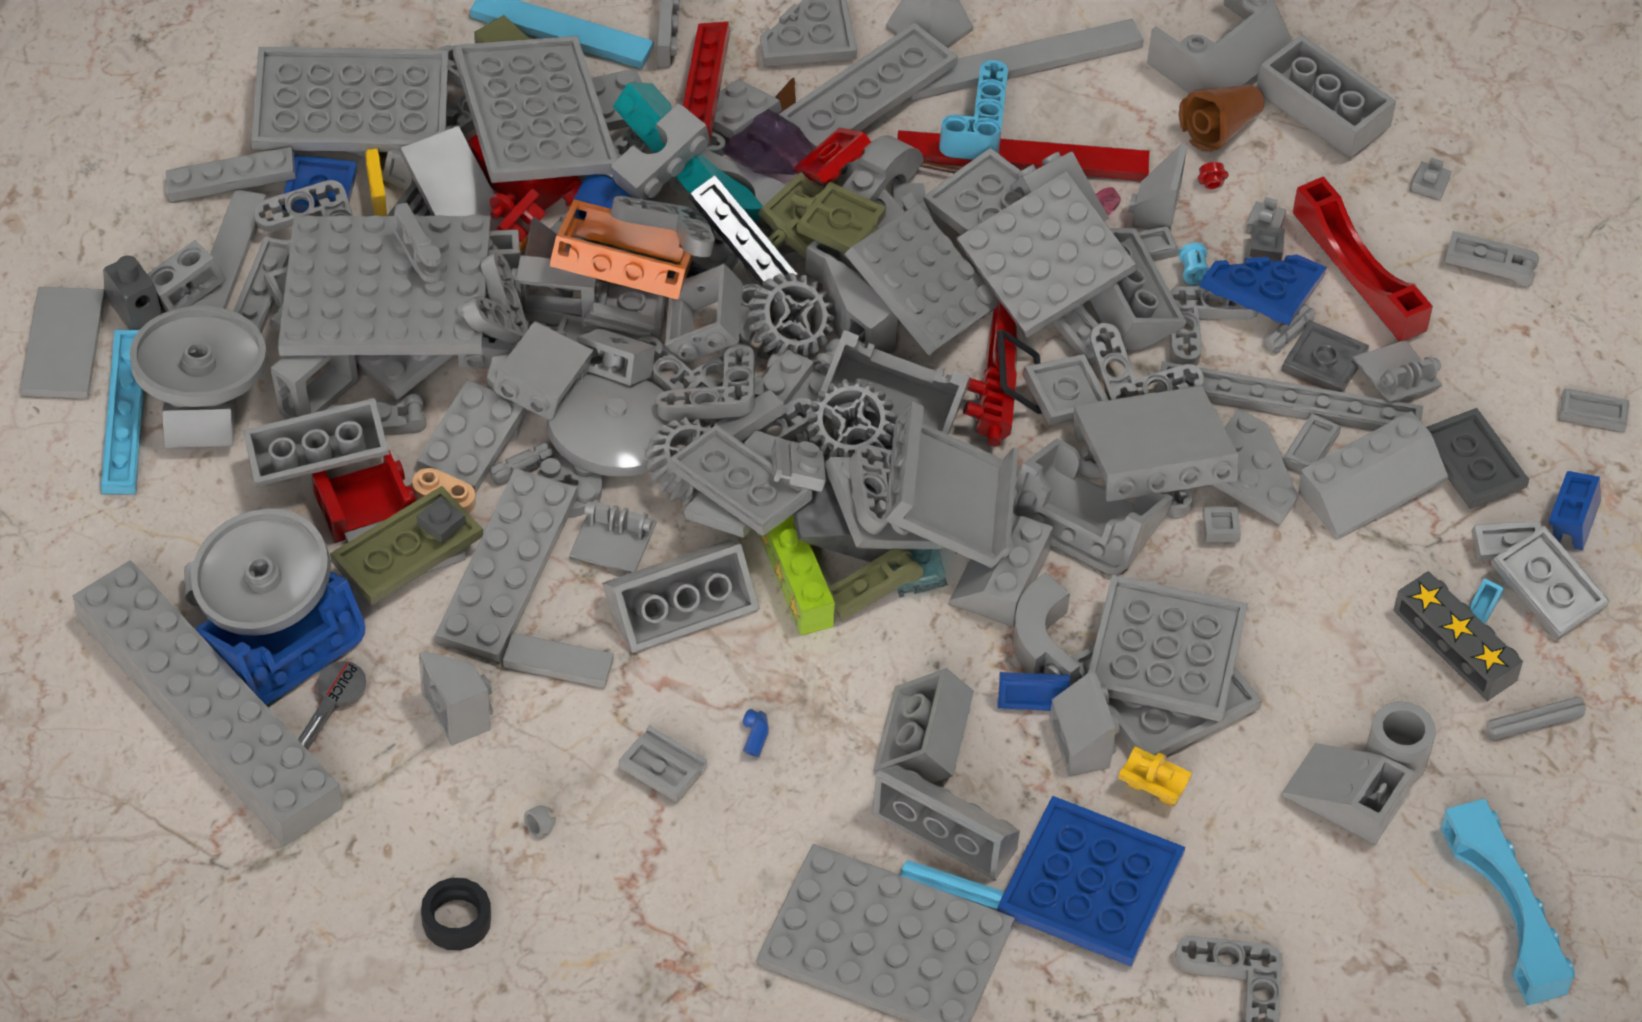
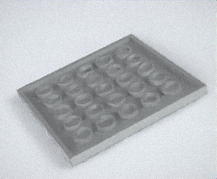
M294 216L278 341L279 356L482 355L484 333L476 331L469 326L464 318L462 305L477 296L486 298V277L482 274L480 262L483 258L489 256L490 216H418L425 235L428 234L430 236L432 245L438 247L440 253H442V262L439 264L441 278L438 282L434 283L423 281L412 266L394 234V216Z

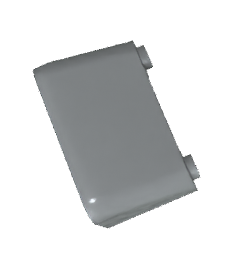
M843 330L822 385V391L830 394L829 385L831 382L837 388H841L844 378L848 380L849 386H855L856 379H861L862 388H865L867 384L872 382L875 385L874 393L883 389L886 393L884 400L891 399L893 401L894 407L891 411L897 412V418L913 401L924 406L922 423L948 435L950 434L968 389L969 375L954 370L952 375L944 377V370L940 368L937 371L877 350L874 344L868 343L866 349L865 344L858 341L859 335ZM854 402L839 405V407H849ZM867 406V408H866L867 411H870V412H874V413H875V411H874L873 409H871L869 406Z
M1056 438L1023 463L1015 485L1017 497L1013 504V514H1015V517L1024 516L1052 526V546L1107 574L1118 575L1129 567L1170 509L1174 497L1167 493L1137 497L1135 504L1125 499L1107 502L1105 489L1078 476L1081 467V457L1078 451L1071 445Z

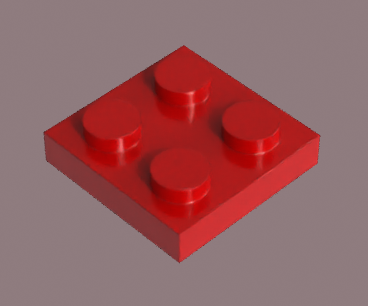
M839 127L795 165L793 170L797 175L800 172L803 173L811 181L820 183L832 182L841 174V168L848 162L856 161L865 153L864 148L871 141L865 132Z

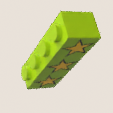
M793 515L764 536L758 533L800 635L832 628L834 625L835 602L810 544L798 541Z

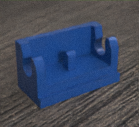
M1572 471L1566 472L1549 519V524L1553 525V536L1559 543L1562 540V534H1568L1573 538L1572 544L1574 549L1584 550L1601 502L1600 476Z

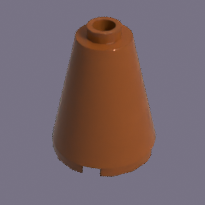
M1254 85L1192 91L1180 103L1178 113L1180 126L1183 132L1188 131L1192 138L1189 142L1194 147L1207 152L1217 150L1263 111L1264 97Z

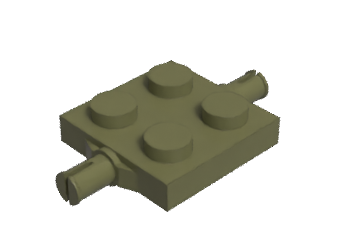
M800 172L760 209L758 215L774 231L768 239L775 248L785 241L803 258L806 257V249L814 239L797 232V223L805 214L806 209L790 203V199L795 190L812 198L821 193L827 184L821 188Z
M829 182L821 193L812 198L795 190L790 199V203L806 209L805 214L797 223V232L844 254L852 246L880 229L877 226L886 216L885 206L832 182Z

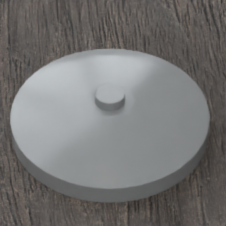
M212 306L178 308L153 318L137 332L130 347L131 371L138 385L148 394L161 401L188 407L217 405L241 396L259 381L266 366L265 340L254 323L231 310Z
M593 373L586 374L582 380L578 378L575 380L559 402L555 417L552 420L547 419L549 438L557 451L565 459L586 471L613 477L635 476L647 473L649 471L645 469L649 461L645 456L646 451L649 449V441L653 436H656L655 433L660 427L666 426L671 422L662 420L658 416L656 399L664 391L647 380L629 386Z
M282 509L248 511L221 524L200 546L191 570L193 594L205 616L215 625L228 632L248 636L274 633L300 621L320 601L326 590L331 573L330 555L318 529L304 517Z

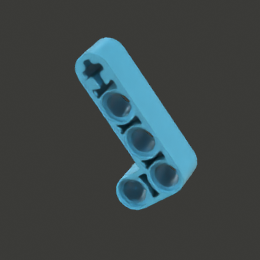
M988 60L981 64L974 117L949 115L943 118L939 149L942 154L948 157L972 160L989 148L999 154L1008 67L1005 63L997 60Z

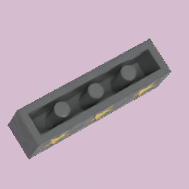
M1427 571L1398 590L1393 611L1486 701H1489L1518 681L1523 660L1520 659L1518 653L1500 640L1490 626L1485 625L1478 619L1466 603L1457 599L1443 581L1436 579Z

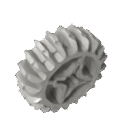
M794 272L788 273L785 277L781 273L775 275L773 280L766 279L762 282V287L754 290L753 294L756 298H752L748 303V306L753 310L747 313L746 318L755 322L749 326L748 331L758 332L759 335L755 338L754 343L764 341L766 345L763 352L768 353L774 349V354L780 356V354H784L788 349L794 354L807 358L808 354L815 355L818 353L819 346L823 347L827 344L828 339L826 336L830 335L833 331V328L828 323L834 321L835 316L827 313V310L832 308L833 303H824L823 298L826 296L827 291L818 293L816 291L818 282L814 281L808 285L807 275H802L796 279ZM785 294L793 295L802 302H796L789 295L786 296ZM770 304L773 305L771 307L774 313L773 323L770 318ZM799 311L792 321L789 320L786 323H782L788 317V314ZM808 311L811 316V326L807 321ZM779 332H786L791 336L792 339L796 338V340L788 339L782 336Z
M844 378L841 388H837L831 382L829 385L830 394L820 390L818 393L820 401L812 400L810 406L814 412H809L806 416L807 422L811 423L806 427L807 434L813 436L810 442L820 447L819 449L823 451L824 457L830 454L829 457H851L861 445H871L884 449V446L893 445L891 435H894V422L897 419V412L891 411L894 407L891 399L884 400L886 393L883 389L874 393L875 385L872 382L867 384L865 388H862L861 379H856L855 386H849L848 380ZM854 402L849 407H839L841 404ZM867 406L878 415L880 419L878 428L872 426L871 421L865 418ZM857 418L858 425L855 426L853 423V427H848L847 429L846 422L849 421L851 423V420H856ZM826 419L832 421L833 426L839 429L837 441L832 439L824 428ZM857 439L865 440L863 443L850 445Z
M686 417L679 422L673 420L666 426L660 427L655 433L656 436H653L649 441V449L646 451L645 456L649 462L645 470L653 472L650 482H659V492L666 490L670 493V501L678 497L683 506L688 504L689 501L692 502L700 493L699 490L669 470L667 460L711 429V424L704 428L701 427L699 419L691 424Z

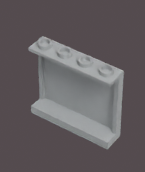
M1203 386L1074 406V435L1077 440L1085 439L1106 481L1107 502L1237 481L1238 452Z
M912 401L895 421L884 520L993 568L1001 558H1006L1013 547L1011 529L1015 522L1013 504L1017 497L1015 479L1019 472V465L1017 464L1018 449L1013 447L1004 459L998 458L922 423L924 406Z

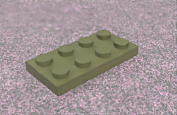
M440 486L331 552L330 558L334 566L372 606L481 539L483 528L443 486ZM440 496L465 514L466 523L442 543L417 525L416 518L418 514Z

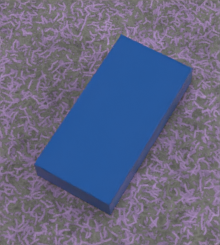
M1000 672L998 709L1051 711L1052 699L1070 687V675Z

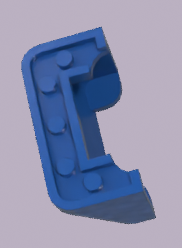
M331 572L326 590L317 605L300 621L283 630L257 636L239 635L218 627L210 620L205 621L195 629L264 704H269L355 647L364 637L366 627L348 580Z

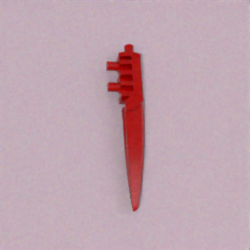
M998 301V306L993 310L983 378L979 381L970 377L967 391L979 394L978 400L981 402L977 405L967 401L963 409V414L976 418L977 426L975 432L988 437L987 443L992 447L999 446L1001 441L1011 434L1015 401L1014 398L1003 392L1000 386L997 332L1003 329L1017 338V325L1000 301ZM1004 338L1007 386L1015 391L1017 346Z

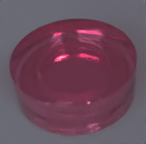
M1113 187L1104 188L1096 193L1107 215L1119 206L1121 197Z

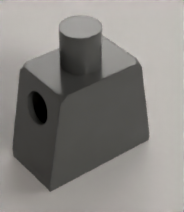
M122 256L117 262L103 269L105 298L129 330H140L147 322L162 314L156 287L134 256ZM135 302H140L141 307H136Z

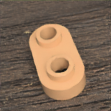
M434 468L419 470L413 476L412 489L418 500L443 486L468 514L474 509L476 504L475 490L470 484Z

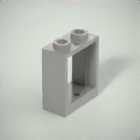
M520 255L518 268H512L511 273L525 319L528 320L529 324L536 321L538 323H545L546 326L558 327L563 313L584 318L592 303H599V279L550 267L551 258ZM529 285L581 290V299L530 294Z
M725 264L687 278L679 299L669 298L665 346L684 364L739 343L743 282ZM718 302L717 321L693 331L694 311Z
M284 356L271 367L279 413L290 419L327 409L359 381L355 356ZM330 360L331 366L306 386L305 381Z

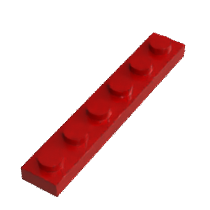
M729 21L698 24L683 100V106L706 124L710 142L731 32Z

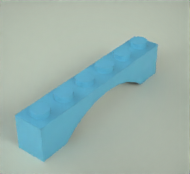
M1486 799L1447 808L1440 829L1454 857L1470 865L1486 877L1500 892L1510 908L1516 924L1519 943L1517 963L1513 977L1527 1006L1567 995L1572 980L1575 977L1573 964L1569 958L1564 957L1559 947L1558 934L1554 928L1549 927L1544 917L1543 904L1539 898L1534 897L1530 889L1528 874L1523 868L1520 869L1515 859L1513 844L1509 839H1505L1500 829L1501 825L1497 813L1494 810L1491 811Z

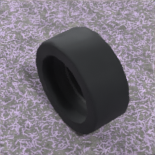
M449 878L437 882L428 889L422 899L421 918L424 932L435 945L446 950H464L475 946L485 938L490 929L491 903L487 892L478 883L466 878ZM464 900L477 908L478 916L476 920L467 926L448 928L436 921L435 911L445 902Z

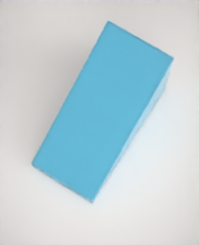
M1485 578L1483 579L1470 605V609L1484 624L1487 623L1502 598L1504 587Z

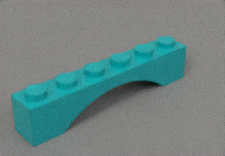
M628 82L612 107L655 154L666 145L660 140L656 123L672 110L671 103L653 83ZM702 154L695 155L685 164L682 172L675 176L689 193L713 176H716L756 224L759 220L758 212L763 205L747 187L722 172Z

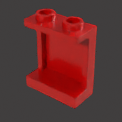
M390 450L389 455L383 456L382 464L332 479L328 478L325 470L312 473L313 493L335 543L344 541L345 533L384 521L416 502L411 485L405 486L403 482L405 474L400 460L394 461Z

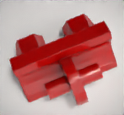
M532 188L516 207L513 203L516 196L513 193L509 192L507 195L501 193L494 194L489 201L492 208L490 216L494 220H497L499 217L504 218L494 231L518 230L520 243L528 235V232L516 220L520 218L530 227L533 217L540 221L546 215L545 211L534 201L540 194Z

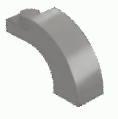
M881 136L864 149L865 153L858 159L859 165L842 187L871 201H875L893 178L908 183L924 162L923 155L920 150L892 136Z

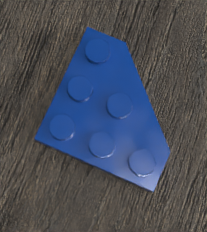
M1298 254L1286 255L1283 261H1271L1269 257L1246 258L1243 264L1229 265L1227 260L1215 261L1203 276L1200 287L1212 292L1216 296L1229 299L1246 309H1252L1270 317L1276 322H1282L1289 326L1324 278L1327 267Z

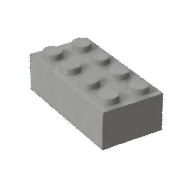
M1302 34L1260 65L1257 88L1263 96L1349 158L1353 157L1391 127L1396 100Z

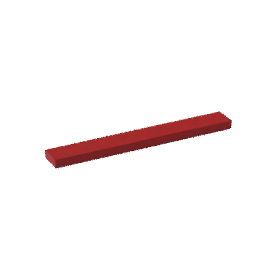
M898 130L897 139L920 150L926 162L966 166L972 161V159L953 158L942 154L939 149L940 133ZM1000 139L999 155L1020 171L1033 164L1037 170L1044 166L1042 160L1050 155L1059 152L1062 157L1072 151L1087 177L1142 181L1149 175V150Z

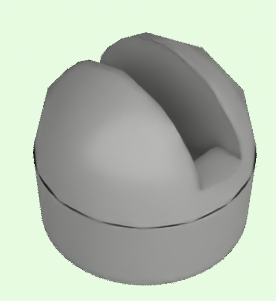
M536 806L524 814L525 824L535 837L548 833L555 825L556 818H551L548 812L552 811L549 807Z

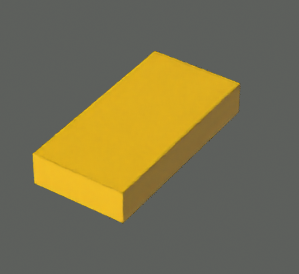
M378 148L367 149V152H365L366 170L373 213L378 216H387L386 196Z

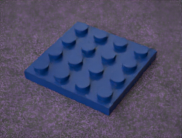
M1052 796L1003 894L997 911L1015 917V921L1132 967L1180 865L1186 847Z

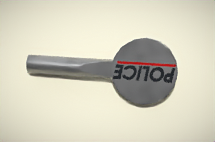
M347 661L334 662L327 665L320 672L317 684L318 692L323 701L298 738L307 750L336 706L353 704L364 695L367 687L366 675L356 664Z

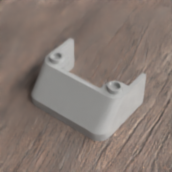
M1224 0V6L1244 19L1243 22L1215 43L1202 35H1190L1178 42L1155 26L1151 31L1147 64L1188 93L1201 89L1253 85L1258 81L1260 65L1292 42V38L1275 0Z

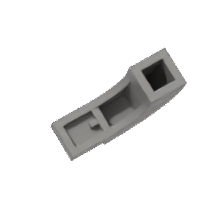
M1045 572L1027 587L1018 602L1013 632V646L1017 659L1026 673L1040 674L1044 672L1045 674L1070 675L1071 686L1078 681L1080 665L1059 648L1047 633V629L1067 614L1070 592Z

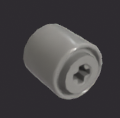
M1397 701L1386 704L1376 712L1373 718L1365 752L1384 755L1415 771L1412 780L1414 782L1423 775L1428 765L1436 736L1435 723L1429 713L1413 703Z

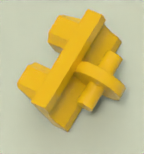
M1134 746L1126 764L1119 772L1118 779L1127 782V785L1138 791L1144 790L1159 797V801L1171 806L1178 803L1192 778V772L1166 761V755L1160 752L1155 756Z

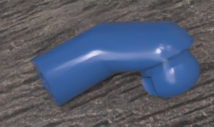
M749 709L744 715L743 724L746 728L752 729L743 751L751 756L760 757L769 734L767 714L761 710L756 712L753 709Z

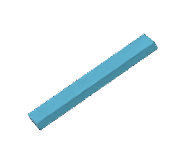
M476 0L470 9V18L491 23L504 15L524 34L536 38L578 36L583 52L639 69L644 67L654 49V41L519 0Z
M139 330L114 331L101 479L102 494H136L145 391L138 385L132 374L130 347Z

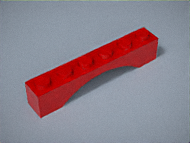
M1323 176L1297 187L1292 213L1396 339L1400 342L1426 332L1433 305L1415 284L1395 277L1373 257L1355 230L1342 197Z

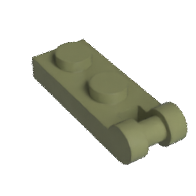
M891 549L828 587L835 602L834 610L842 621L907 582L913 583L923 576L924 569L918 561L911 559L912 553L910 550ZM895 566L900 567V568H898V569L895 570V571H892V569H891V568H893V567H895Z

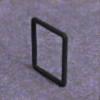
M1000 329L997 332L1001 389L1032 411L1042 414L1038 404L1035 405L1007 386L1004 338L1034 358V365L1041 363L1040 355L1005 330Z

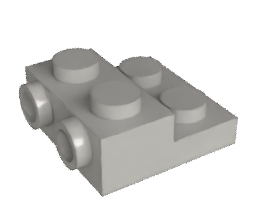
M787 349L780 356L773 354L770 357L766 366L767 373L764 377H755V398L770 389L785 405L797 398H808L811 401H817L818 393L822 388L826 375L814 370V361L799 354H794L791 350ZM800 411L798 413V416H801L803 419L807 416V414H805L803 411ZM786 419L787 426L792 427V423L790 424L789 419Z

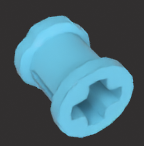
M1189 243L1179 250L1178 256L1185 269L1183 271V279L1188 285H1201L1203 276L1209 270L1206 263L1207 248L1202 243Z

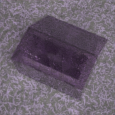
M769 108L765 112L758 114L748 127L741 133L734 135L730 142L722 149L725 155L754 173L794 175L796 172L793 170V167L814 150L799 126Z

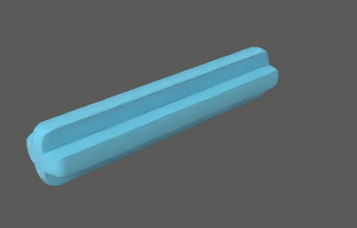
M910 860L903 864L900 873L903 877L994 910L998 909L1004 894L1001 890Z

